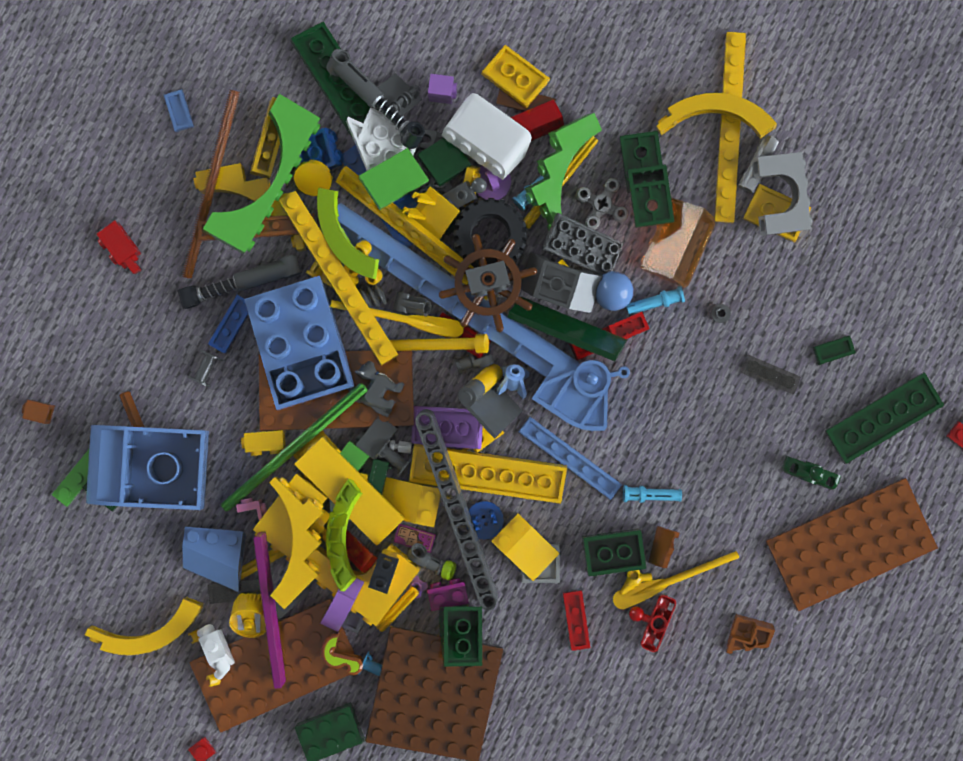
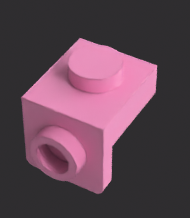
M252 498L242 499L241 503L236 505L237 513L257 509L259 520L267 512L266 504L262 503V499L255 501Z

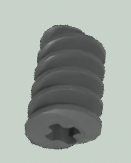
M375 284L373 289H371L367 285L366 292L359 288V293L369 308H373V303L380 307V301L384 305L387 304L382 286L379 287Z

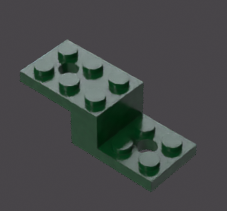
M658 131L620 136L627 194L630 193L635 228L674 223L667 166L662 164ZM638 148L645 149L646 156L643 158L638 157L636 150ZM649 201L657 203L655 211H650L647 208Z

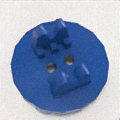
M482 501L477 502L469 509L479 539H491L498 535L504 523L503 513L498 506L492 502Z

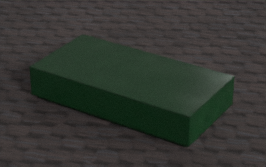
M850 335L813 347L818 365L856 353Z

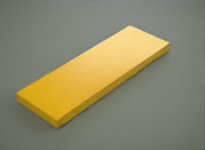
M323 436L294 463L334 504L336 503L335 499L346 481L348 479L354 481L363 494L354 505L349 519L376 546L405 519Z

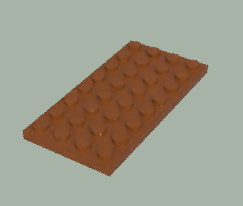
M372 350L345 351L355 387L363 383L367 388L370 384V380L362 379L355 373L367 361H372L376 370L387 375L394 383L402 382L405 385L401 393L390 390L385 392L383 397L385 400L392 399L395 401L388 418L377 413L367 405L354 402L324 429L370 428L378 416L382 422L388 421L394 427L414 426L412 351H396L398 356L382 366ZM259 354L260 431L306 430L349 393L348 389H345L340 393L335 392L276 410L261 355Z
M906 478L766 540L797 611L808 608L938 549Z
M331 598L278 622L286 682L282 688L275 689L273 685L266 632L259 637H243L228 644L235 663L230 665V670L220 679L221 683L219 685L209 687L210 681L206 680V676L214 674L216 670L209 665L205 655L189 662L220 733L348 676L346 666L339 669H331L325 665L321 657L325 639L331 633L336 632L320 624L332 602ZM341 627L339 629L340 634L336 650L355 654L345 629Z

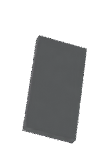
M556 213L542 249L602 276L613 271L624 243L560 213Z

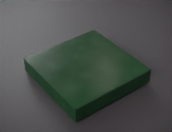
M442 138L418 154V158L439 187L471 166L463 152L445 138Z

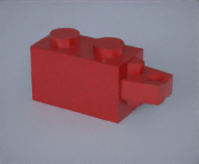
M114 220L97 233L99 237L98 243L104 250L107 248L110 252L109 258L115 265L118 264L124 269L128 267L135 275L141 271V268L136 263L139 259L137 256L141 252L119 222Z

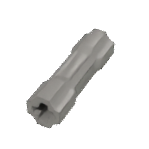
M769 135L762 137L753 159L773 155L779 141ZM752 161L738 184L740 189L749 193H754L760 181V178L754 179Z

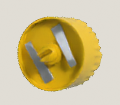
M241 593L235 599L229 624L236 634L242 637L255 638L266 632L261 594Z

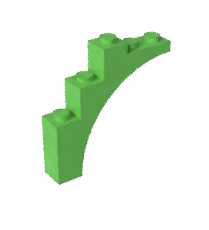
M595 113L586 114L548 133L550 144L556 151L537 160V169L544 179L525 188L527 201L532 206H541L540 212L548 222V231L556 213L562 214L561 190L564 176L571 160L586 141L602 131Z

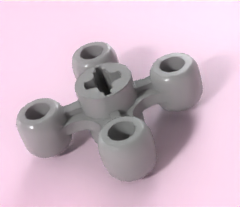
M614 178L608 179L604 184V192L597 196L593 195L587 187H581L577 190L576 199L581 203H589L593 207V213L586 218L585 226L597 230L600 225V217L604 214L612 215L617 222H623L628 218V210L625 207L614 206L611 202L612 195L620 187L618 180ZM609 184H614L615 188H609ZM580 193H586L587 197H581ZM605 199L604 205L606 207H603L601 210H598L600 205L599 203ZM622 212L624 216L619 217L617 213ZM593 220L595 222V226H591L589 224V221Z

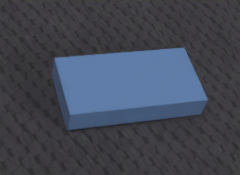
M183 90L165 94L164 98L174 131L179 132L194 127Z

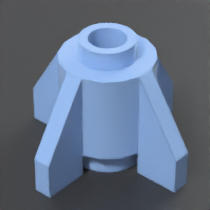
M516 364L501 367L504 380L497 388L496 393L500 395L507 389L510 391L517 390L522 399L526 398L527 392L523 380L529 377L530 372Z

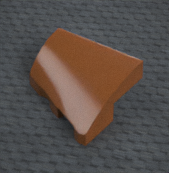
M657 526L648 563L667 569L670 557L674 551V539L678 538L680 533Z
M736 614L728 639L726 653L732 654V651L741 649L750 651L754 648H768L775 632L773 624Z

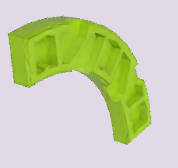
M318 188V218L324 238L330 249L344 265L354 272L376 279L379 259L372 258L357 250L350 243L351 241L340 226L338 220V191Z
M351 479L346 481L335 499L336 503L333 512H330L326 531V552L332 568L330 571L339 590L344 592L357 578L347 556L346 530L354 505L363 494Z

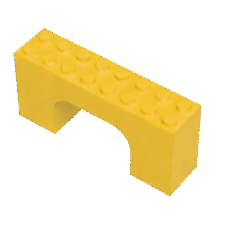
M301 472L297 473L289 482L290 485L288 487L293 492L298 491L304 497L302 500L304 503L310 498L313 500L316 498L324 505L329 499ZM279 495L253 530L256 532L255 536L259 532H266L267 541L271 544L270 547L277 553L282 552L287 556L285 559L290 562L293 544L292 525L287 508ZM392 543L388 546L387 550L402 554L398 570L395 572L396 576L391 590L387 594L368 588L376 563L366 574L362 571L353 570L355 576L364 581V584L355 599L351 611L355 614L358 612L364 616L362 619L370 626L372 624L378 625L421 569L420 565L412 562L404 552ZM319 545L306 560L308 562L312 560L319 567L317 571L320 574L315 578L318 580L316 583L321 588H328L332 591L331 595L334 597L339 588L331 574L330 569L332 568L330 560L327 558V552Z

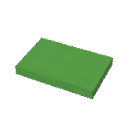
M408 148L358 177L379 210L429 181Z

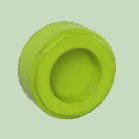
M450 560L445 562L441 571L443 579L451 580L456 572V563Z

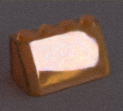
M671 198L675 222L657 225L656 233L650 240L649 249L642 258L640 268L668 282L686 288L691 282L713 232L715 218L703 207Z

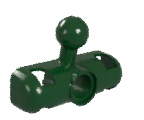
M786 456L782 467L786 474L830 490L835 489L841 479V475L824 470L822 466L808 461L805 463ZM794 463V464H795L794 471H793V472H790L789 470H790L792 464ZM831 477V481L828 486L826 485L827 479Z

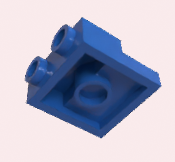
M322 128L315 135L311 134L308 139L311 141V144L307 151L302 150L299 155L302 158L300 163L316 160L328 166L330 170L342 166L343 154L340 149H337L335 142L338 141L336 133L329 128Z

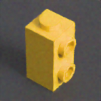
M285 431L244 433V437L241 438L242 449H245V453L250 452L251 456L262 455V451H270V454H279L281 450L286 448Z

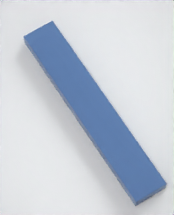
M530 416L518 431L561 464L567 465L569 470L610 500L622 486L621 483Z

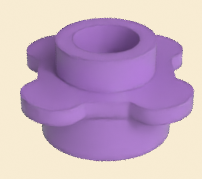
M416 575L405 590L408 591L410 587L418 585L417 590L419 594L416 597L418 599L422 596L421 593L428 588V584Z

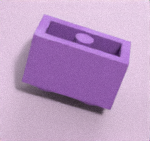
M430 74L429 101L452 104V99H456L457 83H454V77Z

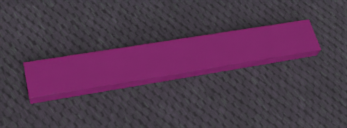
M259 532L253 540L273 685L276 689L282 688L286 682L276 603L270 596L274 589L266 532Z

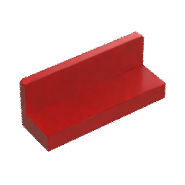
M555 100L548 101L510 117L530 132L531 141L564 126L563 116Z

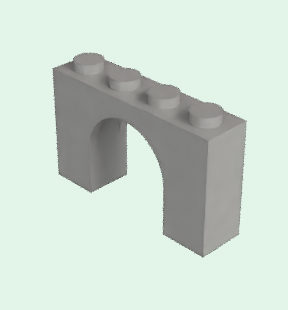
M802 152L762 156L752 159L754 179L779 177L784 179L792 190V202L785 212L758 217L760 236L810 230L812 216L809 214L810 198L807 195L806 188L808 186V179L804 171L806 161Z

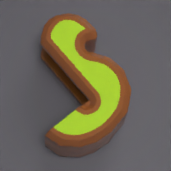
M340 631L328 635L323 643L321 655L325 665L331 669H339L346 666V673L348 675L359 674L363 669V658L359 655L336 650Z

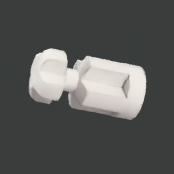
M391 440L389 448L393 451L398 449V452L411 454L412 442L399 441L398 444H395V440Z

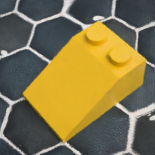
M386 477L382 496L405 518L403 521L434 527L441 497L439 488Z
M519 513L491 541L532 581L560 554Z

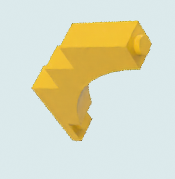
M238 163L220 167L214 191L239 195L255 202L271 185L267 177L246 181L244 166ZM211 169L195 172L194 185L202 194L205 193L203 192L206 189L204 186H207L205 185L208 182L206 179L210 175L208 170ZM292 192L282 194L280 199L289 195ZM274 200L271 205L274 208L271 216L287 215L279 201ZM291 236L293 248L296 247L298 252L306 251V246L301 236Z

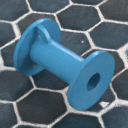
M368 651L363 661V669L379 676L382 665L373 661Z

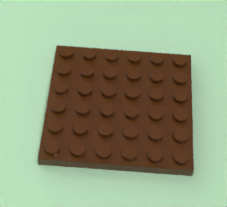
M390 626L365 741L367 743L462 760L479 761L503 648L482 644V666L443 667L440 635Z

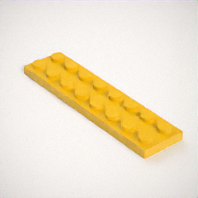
M414 443L409 482L437 486L424 446ZM447 448L462 490L561 504L567 465ZM440 452L433 453L436 459H443V455ZM446 470L440 471L442 477H449V473Z

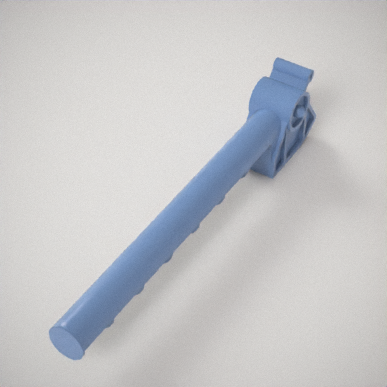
M342 203L338 204L340 226L354 247L362 240L368 241L372 246L368 256L379 259L378 265L459 320H462L467 309L459 301L457 295L444 299L439 297L440 291L455 288L454 278ZM471 292L465 293L472 302L476 295L471 296ZM483 298L479 306L490 308L489 302ZM505 312L500 314L504 327L502 332L496 330L493 316L473 315L468 326L480 334H487L489 340L546 377L532 397L534 401L572 426L589 431H605L607 428L608 388L611 383V377H629L630 370L626 365L620 366L618 370L610 371L607 365L598 359H587L579 363L523 324L509 319L508 314Z

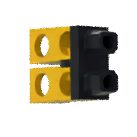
M384 549L382 553L380 552L368 588L387 594L391 590L402 554Z

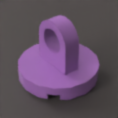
M481 166L479 171L481 174L480 178L486 181L487 187L484 192L477 193L478 196L485 200H488V198H494V200L504 198L510 190V174L502 180L487 168Z

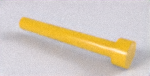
M476 334L475 338L390 340L396 351L475 349L476 353H488L489 350L487 334Z

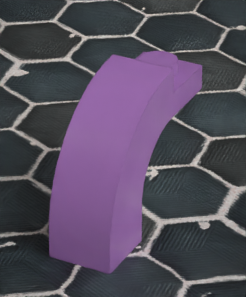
M356 578L345 592L338 589L320 624L338 632L351 610L364 581Z

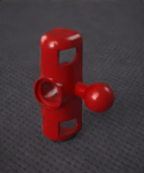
M661 594L651 615L645 614L643 609L638 606L630 609L629 617L635 622L642 620L648 623L640 642L642 648L651 652L658 651L676 607V601L672 597ZM670 602L674 604L672 611L668 610ZM656 618H661L663 621L660 627L653 626V621ZM656 638L659 639L657 647L653 645Z

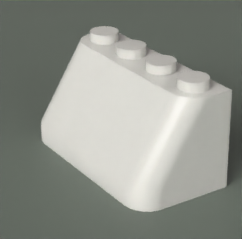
M475 93L470 94L464 100L442 133V137L458 147L463 153L469 155L478 164L483 165L502 180L525 158L532 139L530 132Z

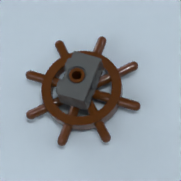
M474 234L472 240L475 252L468 255L462 262L448 255L444 257L445 263L457 269L455 288L440 291L439 297L444 299L457 295L459 301L467 309L460 322L462 327H466L473 315L477 314L480 316H493L496 330L502 332L504 327L500 314L511 308L514 303L526 310L532 309V304L519 297L521 278L535 275L537 269L532 267L519 271L515 262L509 257L515 245L514 239H509L501 252L493 249H483L480 236ZM486 258L496 259L497 261L487 265ZM478 260L480 267L469 268L472 263ZM506 266L511 273L507 274ZM464 274H466L468 281L466 285L462 284ZM510 281H513L512 292L506 288L510 286ZM471 292V296H476L471 302L465 293ZM495 293L502 295L507 300L498 305ZM486 295L490 308L479 306Z

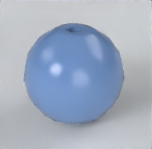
M610 271L603 274L602 280L597 287V303L602 308L611 311L625 308L633 297L631 280L620 272Z

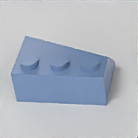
M185 526L182 544L183 568L239 592L246 534L243 531Z

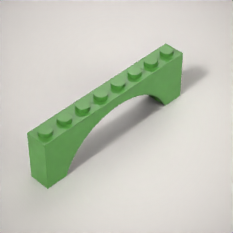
M281 94L278 95L268 113L276 127L281 151L279 168L273 183L259 199L244 208L230 212H212L202 230L204 233L242 254L246 251H251L255 244L252 239L255 234L260 235L265 226L262 224L264 218H269L274 210L271 205L274 200L279 201L283 194V191L280 189L284 183L288 185L293 176L290 173L292 168H297L302 160L299 155L302 150L307 151L311 144V141L308 139L311 134L315 135L321 126L318 124L320 117Z

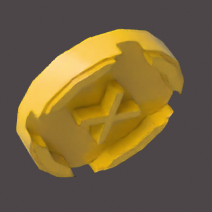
M316 160L300 163L294 174V181L298 189L310 196H317L318 188L330 189L333 180L328 166Z

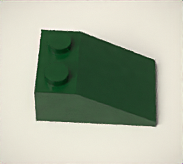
M439 607L443 667L482 666V607Z

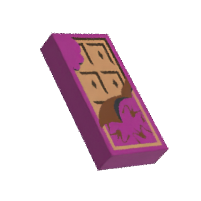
M399 524L394 542L408 547H412L415 543H420L425 546L427 552L431 553L436 534Z

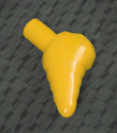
M639 570L627 571V578L619 592L620 595L626 594L643 581H652V574H641Z

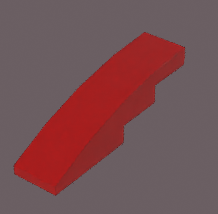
M643 312L603 328V330L625 339L650 329ZM569 343L576 361L594 354Z

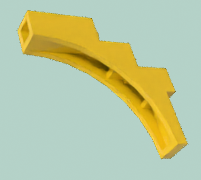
M276 476L269 483L280 495L287 508L292 525L293 544L287 571L280 584L270 596L285 609L320 574L317 571L319 567L312 560L308 562L306 559L322 543L320 540L321 536L314 529L310 531L309 528L325 511L322 509L324 507L322 503L316 498L314 500L310 498L304 503L302 501L304 497L298 491L293 492L288 487L290 483L285 478Z

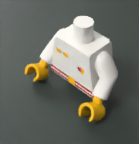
M208 624L188 633V636L191 635L193 639L192 644L200 642L209 665L216 670L214 674L206 676V680L210 681L209 687L221 683L220 679L225 676L230 670V665L234 664L235 661L222 630L215 631L214 626Z

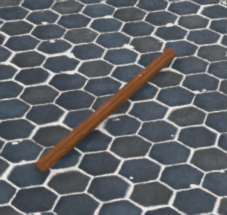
M229 89L230 94L227 96L229 99H227V106L224 108L226 111L222 115L224 118H222L223 120L221 121L223 123L219 127L221 130H219V137L216 139L218 142L215 144L217 145L215 146L216 149H214L216 151H213L215 153H213L214 156L212 157L214 158L211 160L213 163H210L212 164L210 165L211 170H208L210 175L206 179L208 182L205 185L207 186H204L206 189L203 191L205 192L203 193L204 196H202L204 198H201L203 200H201L202 203L200 204L202 205L199 207L201 210L198 213L200 214H197L199 215L198 219H196L198 221L208 220L207 217L217 185L224 150L237 107L235 105H237V98L240 95L238 94L240 92ZM195 221L197 226H194L196 228L193 230L195 233H192L194 237H191L193 239L190 242L192 243L190 244L191 247H189L191 249H188L190 251L187 253L189 255L186 258L188 259L186 260L187 263H185L187 265H184L186 266L183 269L185 272H182L184 273L182 274L184 278L193 277L195 263L200 250L199 247L202 243L198 237V221Z

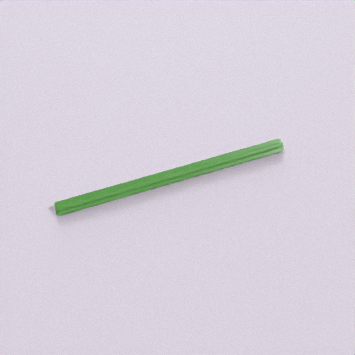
M363 383L358 384L222 502L221 507L226 512L230 511L367 392L366 386Z

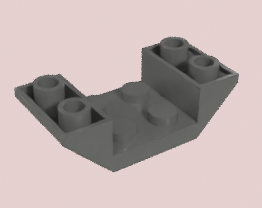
M530 252L525 269L535 267L537 273L522 278L521 290L535 298L567 309L592 312L596 300L597 287L603 276L586 270L579 271L550 261L548 257Z

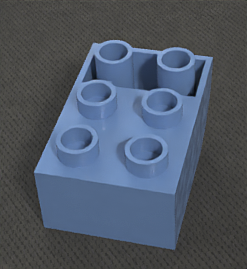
M320 276L244 299L276 410L354 387L346 352L333 309L330 307L331 303L327 289Z
M91 425L86 503L123 507L204 509L209 431Z

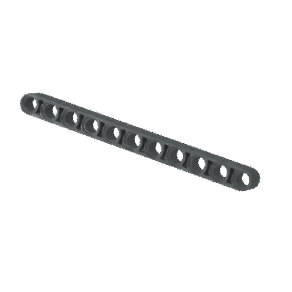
M423 409L415 419L421 441L479 604L484 610H492L496 607L498 592L435 414L429 409ZM421 416H428L430 423H423ZM427 434H434L436 441H429ZM440 452L443 455V459H436L433 453ZM446 470L449 473V477H442L440 471ZM451 488L455 490L456 495L451 496L447 494L446 489ZM453 507H460L462 513H455ZM459 525H466L469 530L464 532L460 530ZM470 542L474 544L475 548L468 549L465 544ZM472 561H479L481 566H473ZM478 579H485L487 581V584H480L478 582ZM490 596L494 601L487 602L484 597Z

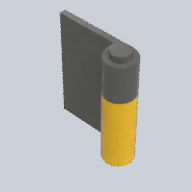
M497 364L485 367L458 392L460 402L494 439L522 412V409L506 392L500 395L496 393L499 387L498 382L503 377V371Z

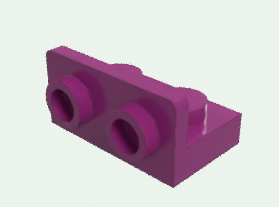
M460 578L448 580L449 583L441 585V582L430 584V587L427 588L431 611L439 610V607H454L468 604L469 599L465 580L460 581Z

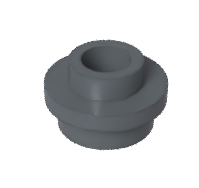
M718 304L713 307L711 316L715 322L724 323L729 320L731 311L728 306ZM719 310L724 311L723 317L718 315Z

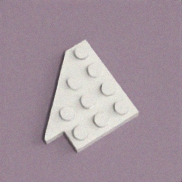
M370 108L364 123L350 117L346 121L367 171L406 149L401 143V136L398 130L395 129L396 126L391 125L390 120L385 119V115L379 114V111L374 108ZM416 148L409 149L412 155H414Z

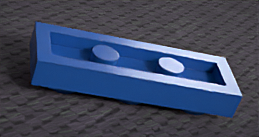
M236 295L208 343L224 354L227 353L249 315L243 297Z

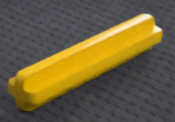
M413 586L410 587L385 614L376 628L384 632L418 596L419 591Z

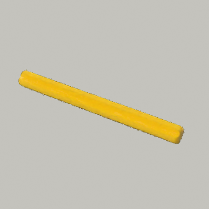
M593 136L586 141L574 155L565 173L562 187L598 143L596 137ZM534 206L523 219L526 228L529 229L541 215V206Z

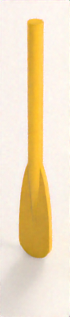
M331 300V308L347 311L342 302ZM370 308L375 317L403 322L432 334L448 338H459L463 333V327L457 320L434 316L402 315Z
M735 551L666 579L640 583V585L624 595H620L619 590L613 596V603L621 610L630 608L655 596L669 585L738 559L739 555Z

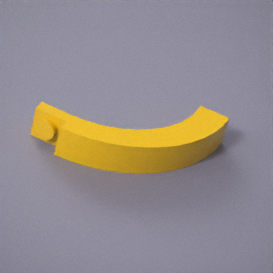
M705 93L685 98L670 106L668 113L671 116L668 117L666 115L661 118L656 127L662 136L685 119L700 114L718 113L742 121L761 139L774 130L777 123L762 108L744 98L724 93Z
M189 597L183 598L172 619L161 629L146 635L122 636L92 625L87 628L85 636L90 637L89 640L92 642H103L100 650L108 653L138 655L152 652L168 645L181 636L196 620L204 603Z

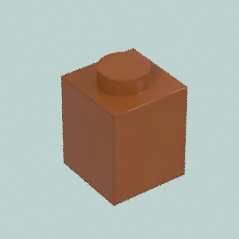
M27 400L22 407V418L50 424L55 405L36 400Z

